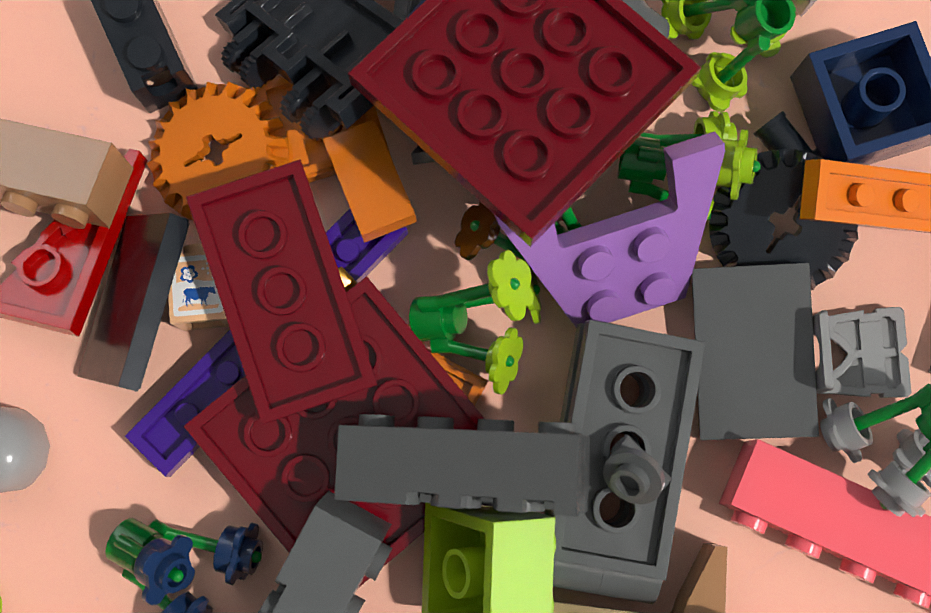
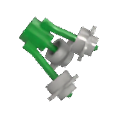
M928 383L912 396L865 415L854 402L837 407L833 399L828 398L824 400L822 404L827 418L820 422L822 435L831 450L834 452L843 450L853 463L862 460L860 449L873 443L871 426L916 408L921 409L922 414L915 419L919 429L914 432L903 429L897 434L900 445L892 454L894 461L883 471L879 470L876 472L872 469L868 476L877 484L872 493L880 501V506L883 509L890 510L899 517L905 512L913 517L916 515L922 517L926 511L921 505L931 496L930 491L920 482L924 481L931 488V384Z

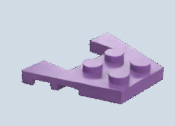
M714 131L665 147L664 156L669 196L666 200L558 235L554 223L531 247L496 215L494 216L499 226L575 327H577V324L585 323L587 320L611 323L686 298L724 158L725 143Z

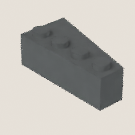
M359 414L358 426L339 425L334 500L419 505L420 502L431 503V506L446 508L493 506V509L497 511L518 513L544 512V509L553 510V515L577 517L588 511L590 437L575 434L576 423L538 422V433L514 432V421L478 419L477 430H454V418L418 417L417 428L395 427V416Z
M328 490L315 505L275 580L279 584L277 590L270 592L258 613H359L365 599L356 595V592L364 576L376 581L392 547L382 542L392 524L350 501L334 500L335 493Z

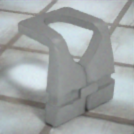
M901 307L876 308L872 313L864 314V310L832 316H828L827 310H822L812 316L813 335H816L820 350L819 367L815 371L817 394H840L871 397V394H879L880 398H905L912 393L909 359L901 353L907 345L905 315ZM830 340L846 353L845 359L835 370H833Z

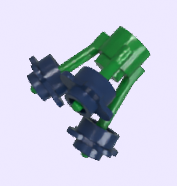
M128 518L121 522L112 532L107 542L105 553L107 559L124 568L122 577L134 583L143 591L142 599L150 605H158L163 610L162 613H211L213 608L208 604L209 600L205 596L196 599L190 592H185L172 600L167 595L168 593H176L181 589H185L192 582L195 575V569L192 567L189 558L192 547L214 553V570L225 574L226 584L234 585L237 579L245 580L248 574L252 575L256 571L262 559L263 542L257 539L259 525L251 523L248 528L243 526L238 528L229 525L224 529L219 540L171 528L157 519L147 526L135 518Z

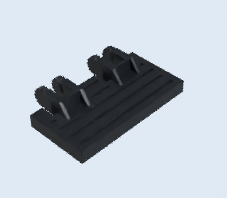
M231 0L215 14L224 30L233 36L232 42H227L226 47H223L224 50L221 52L222 64L231 72L235 71L241 76L240 79L250 88L252 86L255 89L257 87L261 88L262 85L267 84L268 80H272L278 74L293 85L292 90L287 91V94L282 96L283 100L280 102L281 107L279 109L282 110L281 114L292 123L298 124L301 121V124H299L302 127L301 131L311 139L314 138L316 140L319 138L323 139L326 135L328 136L330 131H334L340 125L348 129L374 106L350 84L348 73L403 22L401 18L374 0Z

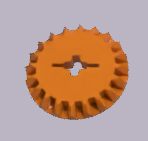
M229 81L227 84L207 82L205 87L196 90L186 89V95L180 100L168 102L169 110L162 119L155 120L157 130L154 138L147 141L151 148V161L146 164L153 174L154 182L152 185L160 192L164 198V203L181 216L192 221L194 220L186 199L187 196L287 164L289 159V144L285 126L274 107L252 89L238 86ZM212 140H216L222 145L229 144V148L222 152L224 161L219 165L210 159L204 160V156L211 152L209 143Z

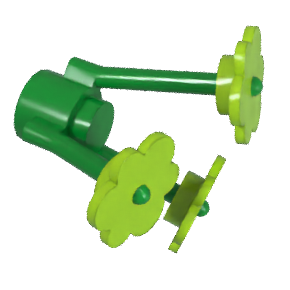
M510 250L501 252L499 259L489 262L487 267V284L437 296L415 297L409 312L411 330L420 341H430V348L433 354L453 353L484 361L485 370L489 374V380L493 382V391L500 395L506 392L509 382L515 379L518 372V361L523 351V339L518 336L517 329L509 327L505 335L499 336L497 340L493 341L489 349L454 341V338L457 334H463L466 330L468 321L466 308L493 303L499 308L504 307L507 317L512 321L523 319L526 314V308H529L534 324L541 323L540 287L536 274L527 262L522 259L516 260L514 253Z

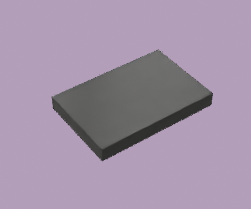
M797 263L693 269L695 340L706 342L697 391L700 440L819 437L810 264Z

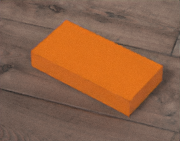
M375 119L323 139L364 243L417 222L415 212Z

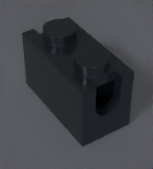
M91 0L132 93L149 113L168 106V102H177L186 95V89H198L158 0ZM169 69L173 76L170 81L160 86H149L148 78Z

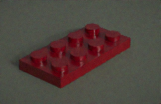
M301 159L186 197L262 425L378 385Z

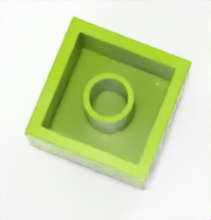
M425 503L421 613H553V567L556 551L555 517L539 512L497 511L493 509V506L446 508L431 506V503Z

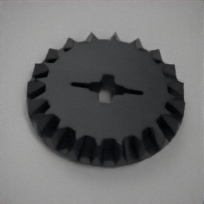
M797 149L765 151L757 154V161L761 165L760 170L755 172L752 184L741 183L737 200L730 198L731 188L719 186L713 198L714 204L711 218L709 219V235L715 254L723 267L809 263L811 290H814L817 285L825 280L834 278L836 271L843 263L849 260L853 245L859 239L858 225L800 219L805 160L824 158ZM798 200V204L794 209L796 212L793 216V220L799 225L798 230L794 235L790 232H784L780 238H776L773 244H770L774 238L772 234L775 231L774 224L769 221L770 216L774 211L784 214L789 208H793Z

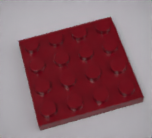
M426 0L348 74L350 84L531 247L697 78L702 67L623 0Z
M367 276L346 293L378 384L377 386L262 425L245 375L183 426L289 553L315 505L328 490L335 493L339 425L358 426L359 414L395 416V427L417 428L418 417L454 418V430H477L478 419H485ZM350 501L392 524L382 542L392 547L384 566L424 533V502H420L419 505ZM364 576L360 586H362L370 578Z

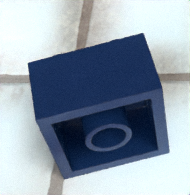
M917 21L809 53L790 76L816 148L818 147L824 155L823 158L826 160L870 165L931 146V57Z

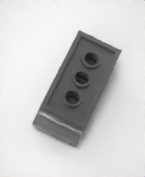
M587 320L585 323L577 324L560 422L576 423L575 434L590 437L588 511L576 517L553 515V510L544 509V514L555 517L556 551L554 554L553 587L648 604L656 602L662 582L667 578L706 342L595 320ZM627 375L632 376L639 386L638 398L630 406L624 402L620 394L621 382ZM622 432L653 457L671 477V481L661 491L659 497L648 504H633L619 497L620 507L617 514L609 520H602L599 511L600 503L608 493L612 492L604 479L603 468L611 455L610 444L612 439Z

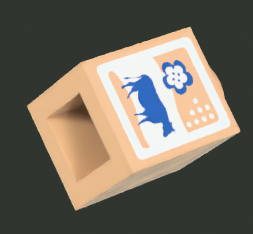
M202 243L184 246V253L180 255L168 295L170 324L183 331L229 327Z

